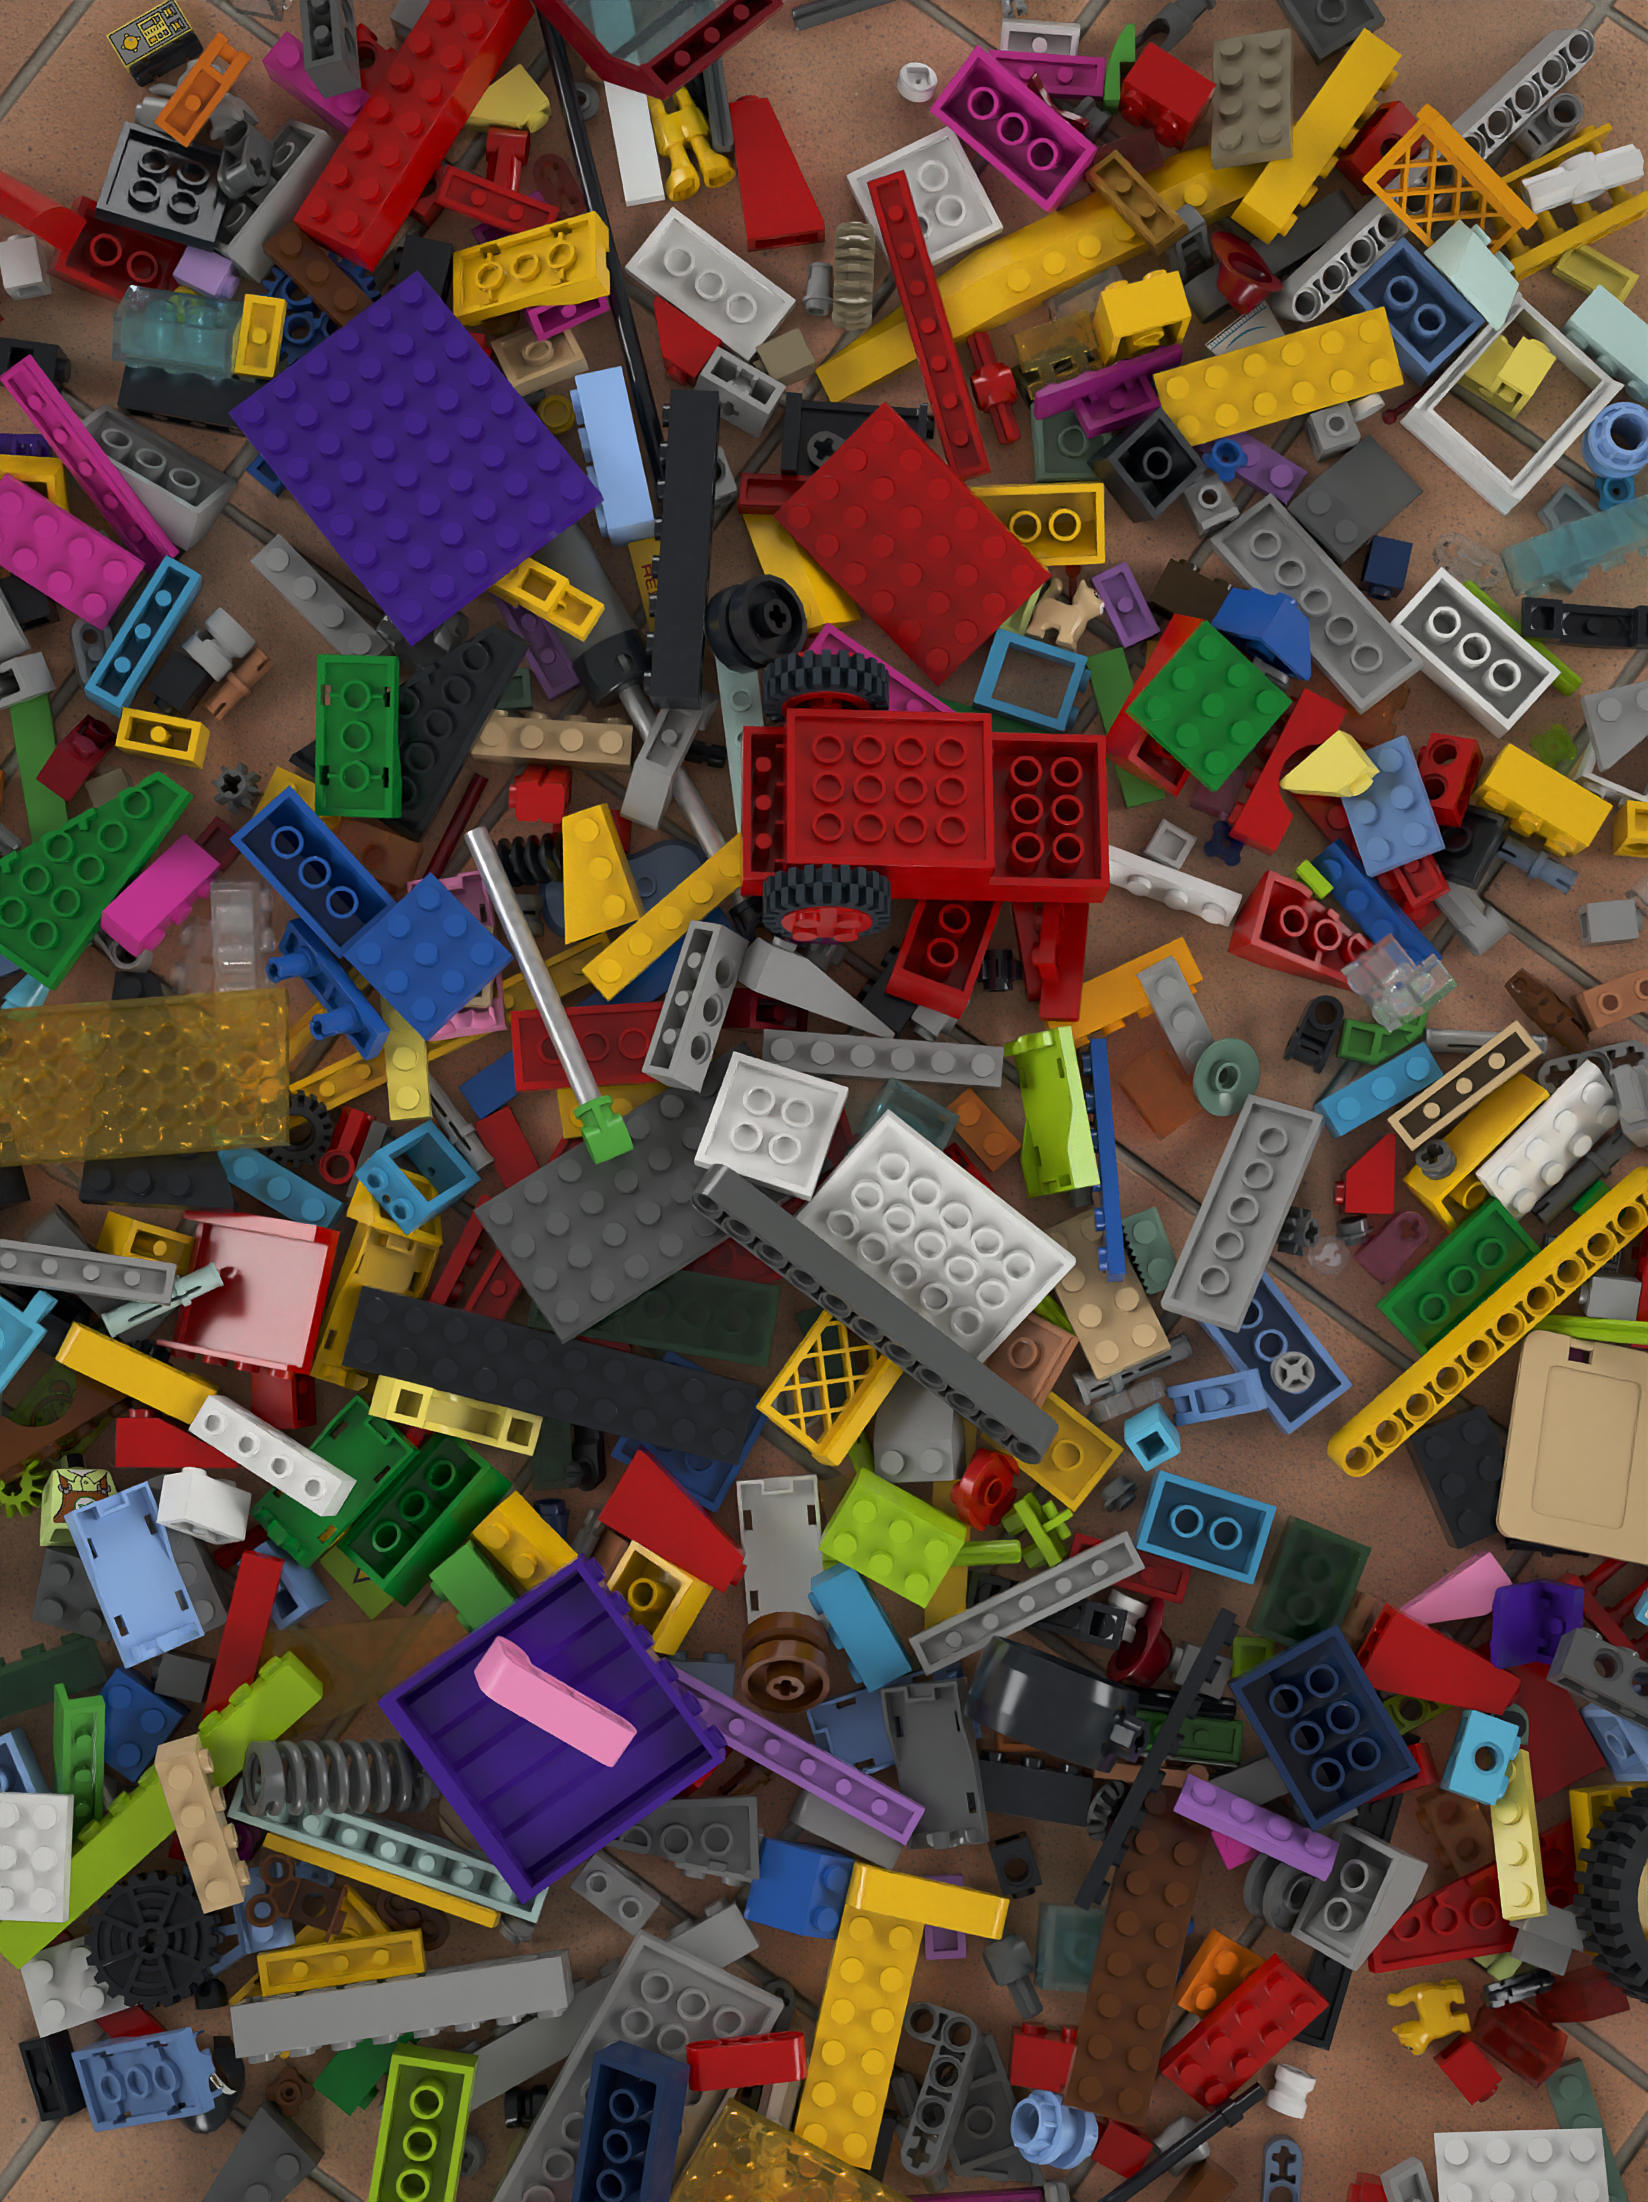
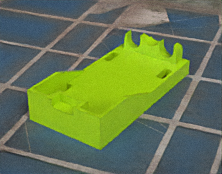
M1071 1026L1057 1027L1043 1032L1027 1034L1018 1037V1039L1012 1042L1005 1043L1003 1046L1004 1056L1015 1057L1026 1117L1020 1160L1027 1198L1054 1195L1099 1185V1174Z

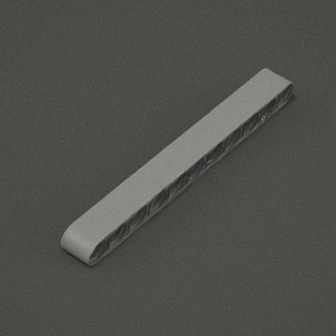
M1585 28L1553 30L1451 126L1485 160L1589 62L1595 51L1593 34ZM1429 146L1415 159H1428ZM1437 150V158L1444 157V156ZM1453 165L1436 166L1435 186L1453 184L1455 169ZM1428 167L1409 168L1408 188L1426 187ZM1400 173L1383 190L1399 189ZM1448 193L1434 194L1433 208ZM1376 195L1282 283V290L1273 293L1271 305L1274 314L1280 319L1289 321L1309 322L1314 320L1410 229ZM1426 195L1408 196L1406 214H1424ZM1391 197L1398 204L1399 197ZM1379 220L1381 221L1380 230H1378ZM1353 245V254L1351 257V247ZM1324 271L1326 272L1325 282H1323ZM1297 296H1298V302H1299V303H1298V307H1297V309H1296V308H1295V301H1296V298H1297Z

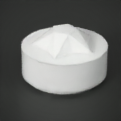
M908 63L900 70L897 89L903 97L910 101L925 102L934 95L938 82L937 76L925 64Z

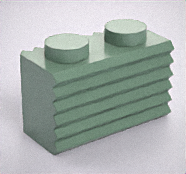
M1156 1207L1121 1219L1123 1242L1126 1243L1124 1248L1129 1250L1127 1256L1132 1258L1130 1262L1135 1265L1134 1270L1137 1272L1138 1279L1146 1295L1166 1289L1177 1261Z

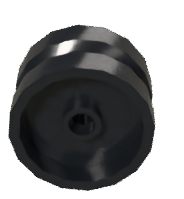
M767 574L751 578L742 584L732 585L717 592L710 599L705 611V631L709 645L717 659L729 670L746 674L767 668L769 663L775 664V659L783 657L788 659V654L799 653L807 637V619L803 604L795 590L782 578Z

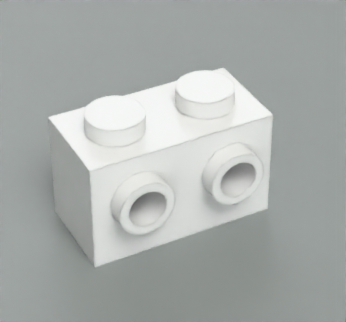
M185 1467L181 1473L164 1475L156 1523L215 1545L245 1541L251 1493L236 1488L234 1481L210 1478L206 1476L207 1472L200 1468Z

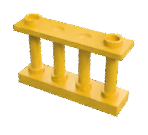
M1609 122L1598 128L1594 125H1589L1573 136V141L1503 176L1501 179L1512 190L1518 188L1521 193L1520 183L1522 180L1558 168L1562 162L1584 152H1593L1594 155L1604 153L1601 144L1604 143L1613 128ZM1623 185L1607 189L1613 201L1610 204L1612 208L1601 214L1597 210L1593 211L1588 201L1580 204H1572L1570 202L1579 220L1576 222L1578 226L1566 232L1563 228H1558L1549 210L1535 214L1539 218L1536 222L1544 235L1542 239L1543 244L1530 249L1529 245H1523L1516 232L1505 243L1510 253L1508 260L1515 267L1510 274L1519 282L1556 263L1561 254L1568 249L1573 248L1572 253H1574L1585 244L1589 246L1645 217L1648 213V191L1645 190L1633 196L1632 192H1626ZM1471 191L1464 205L1466 211L1478 208L1479 193L1477 191ZM1487 202L1486 209H1493ZM1501 216L1490 217L1498 232L1507 224Z

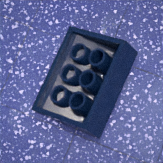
M1337 1624L1260 1662L1227 1681L1237 1702L1306 1823L1313 1832L1421 1771Z

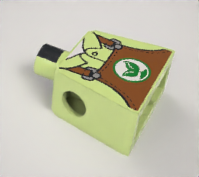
M79 1453L68 1454L61 1458V1469L51 1472L42 1493L40 1546H76L64 1515L117 1494L111 1474L104 1469H86L85 1457Z

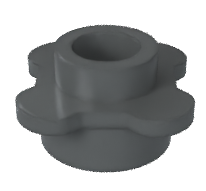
M1124 1475L1116 1478L1100 1494V1497L1105 1502L1103 1506L1108 1512L1114 1509L1118 1512L1123 1511L1137 1498L1134 1492L1139 1488L1134 1480L1129 1481Z

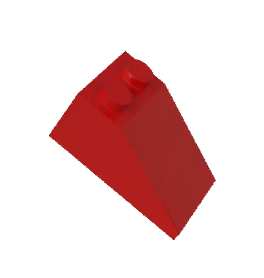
M84 195L75 199L70 210L86 219L87 223L68 255L55 248L46 273L83 291L164 321L169 311V298L175 294V290L179 285L173 273L188 245L95 218V211L98 202Z
M156 1408L129 1409V1416L117 1418L115 1467L241 1468L244 1466L188 1431L191 1426L190 1424L173 1416H162V1411Z

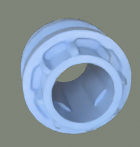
M1618 402L1604 408L1590 423L1584 432L1581 449L1587 466L1595 474L1605 479L1610 477L1614 478L1613 480H1622L1623 478L1636 475L1648 463V410L1635 403ZM1610 433L1623 436L1629 443L1630 450L1618 447L1613 442Z
M1041 2089L1035 2090L1026 2099L1020 2101L1013 2111L1010 2131L1014 2146L1018 2147L1024 2159L1031 2163L1040 2165L1050 2164L1055 2168L1072 2169L1078 2166L1083 2159L1090 2156L1096 2146L1098 2124L1095 2115L1061 2105L1063 2094L1060 2095L1057 2092Z

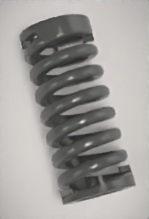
M394 1738L385 1739L381 1743L375 1739H365L361 1743L354 1739H344L339 1744L334 1740H323L319 1744L312 1740H302L297 1745L290 1740L280 1741L277 1744L276 1741H252L248 1746L244 1759L243 1796L247 1811L253 1817L267 1816V1813L270 1816H278L282 1812L285 1802L287 1810L291 1815H300L305 1808L306 1801L308 1809L313 1815H321L326 1808L327 1801L331 1812L334 1814L344 1813L348 1802L354 1813L362 1814L368 1808L369 1801L373 1811L376 1813H384L388 1809L390 1801L396 1812H405L407 1809V1812H423L430 1802L433 1780L416 1758L420 1772L414 1773V1777H420V1794L417 1798L412 1778L413 1762L416 1756L403 1738H400V1742ZM390 1753L394 1757L391 1768L388 1759ZM348 1754H349V1755L351 1756V1758H352V1759H351V1763H350L349 1770H348V1765H347V1760H346ZM369 1754L372 1756L370 1769L367 1760ZM306 1755H307L308 1758L310 1759L309 1765H308V1770H307V1775H306V1768H305V1763H304V1759H305ZM327 1755L331 1758L328 1771L325 1761ZM285 1756L288 1759L286 1777L284 1776L282 1765ZM260 1764L261 1776H256ZM256 1780H261L260 1795L257 1801L255 1782Z

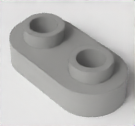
M80 617L70 630L69 641L79 685L84 690L91 677L90 672L95 671L113 642L109 625L101 631ZM82 634H92L96 642L94 644L86 643L83 640Z

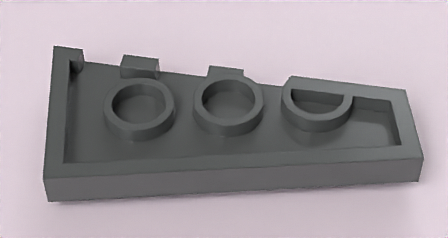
M757 1795L673 1797L606 1846L644 1855H656L675 1862L692 1863L708 1867L711 1870L728 1871L759 1880Z

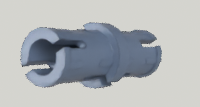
M1510 834L1496 857L1502 858L1526 871V877L1532 880L1536 877L1562 891L1565 895H1567L1571 889L1570 887L1573 886L1579 875L1578 871H1574L1548 857L1549 852L1541 849L1539 852L1515 839Z

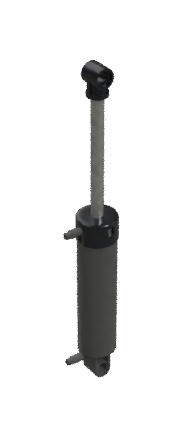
M540 389L538 392L523 396L522 398L529 406H533L537 401L545 398V392L543 389ZM576 521L529 558L568 578L570 585L604 604L605 610L584 642L551 623L550 625L569 657L572 669L593 707L606 708L622 702L645 743L657 718L643 692L645 670H652V656H647L646 639L643 633L636 627L579 521ZM682 763L672 783L673 796L709 859L727 843ZM740 888L729 896L734 907L728 913L741 937L749 941L748 947L757 939L754 933L757 928L769 930L773 939L774 936L786 938L782 936V932L774 933L771 931V928L764 926L763 896H741Z

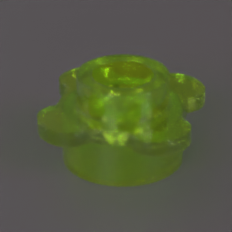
M1554 724L1551 726L1550 731L1543 735L1536 734L1530 741L1531 748L1538 752L1542 759L1541 762L1553 770L1559 762L1565 759L1572 760L1577 754V747L1572 744L1571 737L1566 733V728L1561 724ZM1556 744L1557 750H1551L1550 745Z

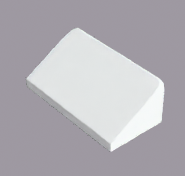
M1002 18L1000 50L1078 56L1080 24Z

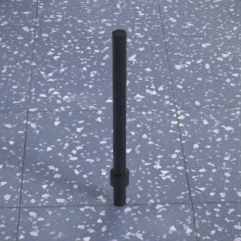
M1256 2082L1235 2099L1227 2098L1216 2107L1217 2112L1097 2202H1126L1224 2127L1232 2128L1244 2119L1243 2113L1267 2096L1263 2087Z

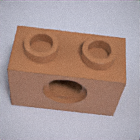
M1648 967L1571 997L1584 1030L1587 1033L1648 1010Z

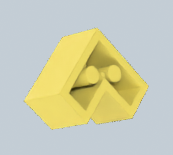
M1482 327L1480 328V330H1479V332L1477 333V335L1475 336V338H1476V337L1481 333V331L1483 330ZM1500 334L1457 383L1515 419L1532 397L1557 357L1550 354V349L1538 340H1528L1523 336L1517 346L1513 348L1508 344V340Z

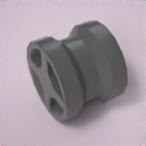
M1091 96L1085 97L1072 112L1090 121V125L1082 134L1093 144L1103 135L1114 117L1107 110L1101 111L1096 106V100Z

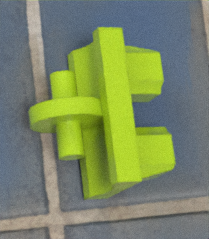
M1030 1491L1013 1504L1014 1507L1002 1517L1001 1522L1011 1536L1028 1529L1034 1542L1025 1546L1021 1551L1022 1557L1030 1569L1047 1563L1051 1568L1060 1563L1062 1558L1069 1554L1062 1540L1072 1535L1065 1521L1071 1518L1073 1513L1070 1508L1058 1512L1051 1500L1041 1506L1034 1492Z

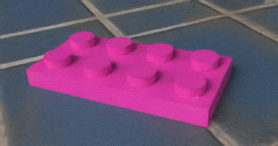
M6 473L0 481V565L103 631L146 563L9 473Z

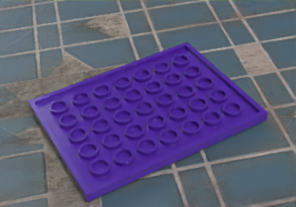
M418 270L349 321L345 328L341 327L228 412L233 421L411 647L604 501L600 491Z

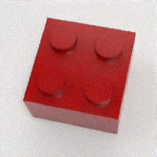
M1150 42L1124 79L1118 111L1121 112V116L1129 124L1135 127H1140L1141 125L1152 132L1154 138L1161 145L1167 148L1175 147L1182 152L1207 115L1216 84Z

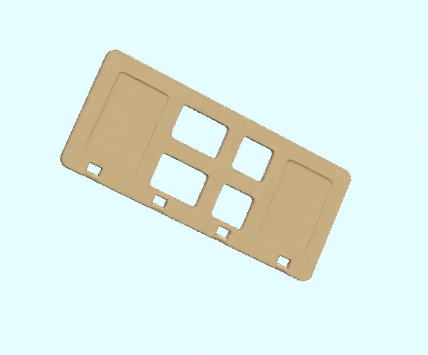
M1544 1330L1532 1331L1523 1338L1496 1516L1497 1528L1504 1536L1648 1566V1352L1572 1338L1571 1336ZM1570 1347L1590 1351L1589 1363L1585 1364L1568 1360Z

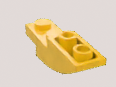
M529 557L487 589V591L516 608L518 605L526 608L582 642L586 640L605 610L603 603L570 585L568 578Z

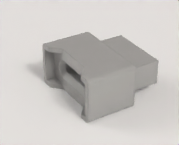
M1626 1064L1609 1070L1622 1132L1637 1147L1648 1145V1069L1642 1064L1634 1067Z
M1546 1897L1548 1915L1510 1921V1926L1519 1929L1510 1957L1564 1976L1572 1949L1583 1952L1585 1948L1582 1939L1588 1937L1589 1931L1578 1929L1575 1917L1586 1915L1585 1909L1573 1906V1904L1561 1909L1550 1905Z

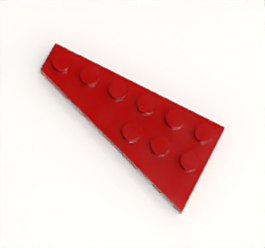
M1571 1817L1538 1834L1545 1894L1550 1905L1561 1909L1573 1904V1894H1579L1578 1883L1574 1882L1576 1860ZM1496 1858L1410 1904L1367 1957L1369 1971L1377 1974L1511 1952L1519 1929L1510 1926V1921L1503 1919Z

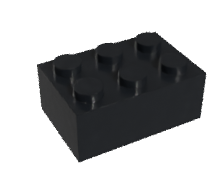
M1473 1404L1421 1426L1404 1441L1450 1547L1460 1549L1500 1532L1496 1525V1516L1505 1453L1484 1405Z

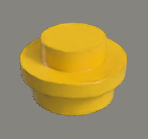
M551 395L543 399L538 405L536 415L553 435L564 434L573 427L576 415L572 402L566 397Z

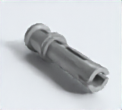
M1182 1332L1168 1339L1171 1350L1100 1382H1097L1092 1370L1081 1374L1077 1371L1071 1373L1074 1388L1083 1406L1090 1405L1092 1399L1111 1391L1115 1394L1121 1392L1125 1383L1185 1358L1192 1357L1193 1352L1185 1334Z

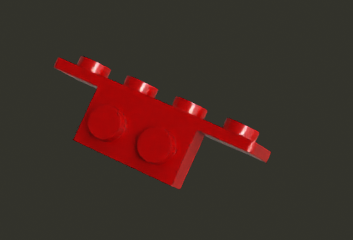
M1043 902V907L1036 908V931H1041L1040 942L1033 943L1032 965L1039 967L1042 979L1039 1010L1041 1021L1078 1022L1080 1020L1090 903Z

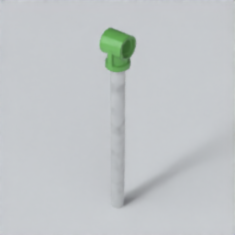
M479 827L469 831L464 835L466 843L578 1101L579 1107L573 1110L576 1119H581L584 1127L580 1128L581 1134L594 1164L597 1165L633 1150L630 1135L619 1113L614 1114L612 1111L613 1101L611 1096H601L487 828Z

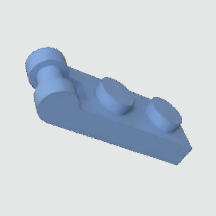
M1258 1368L1166 1387L1168 1398L1174 1401L1176 1414H1173L1176 1427L1268 1408Z

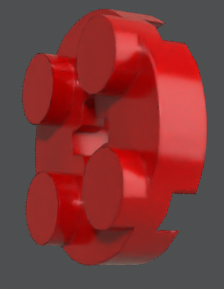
M979 1448L974 1452L971 1463L961 1481L955 1483L950 1494V1500L953 1504L957 1505L958 1516L964 1524L979 1531H985L984 1527L986 1525L997 1526L1001 1523L1002 1517L1010 1511L1018 1491L1017 1488L1012 1487L1013 1475L1019 1477V1467L1012 1456L996 1449Z

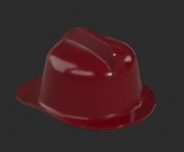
M1224 231L1215 232L1211 236V245L1221 260L1216 278L1217 289L1239 313L1249 314L1254 307H1257L1264 301L1270 292L1282 290V282L1270 271L1262 257L1246 241Z
M1154 1597L1146 1603L1148 1608L1144 1617L1137 1620L1135 1625L1137 1632L1132 1643L1123 1640L1120 1650H1115L1107 1665V1678L1116 1682L1127 1679L1148 1689L1152 1687L1168 1667L1172 1658L1173 1648L1170 1638L1161 1629L1165 1614V1604L1163 1599L1159 1597Z

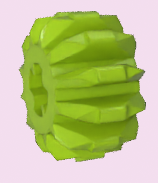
M39 1458L24 1466L26 1472L21 1476L23 1479L19 1483L23 1490L13 1491L14 1481L7 1484L3 1480L0 1481V1509L5 1506L7 1518L15 1517L18 1510L23 1517L32 1515L31 1505L37 1508L42 1507V1497L39 1493H43L46 1485L42 1484V1479L48 1478L51 1471L37 1470L42 1464Z

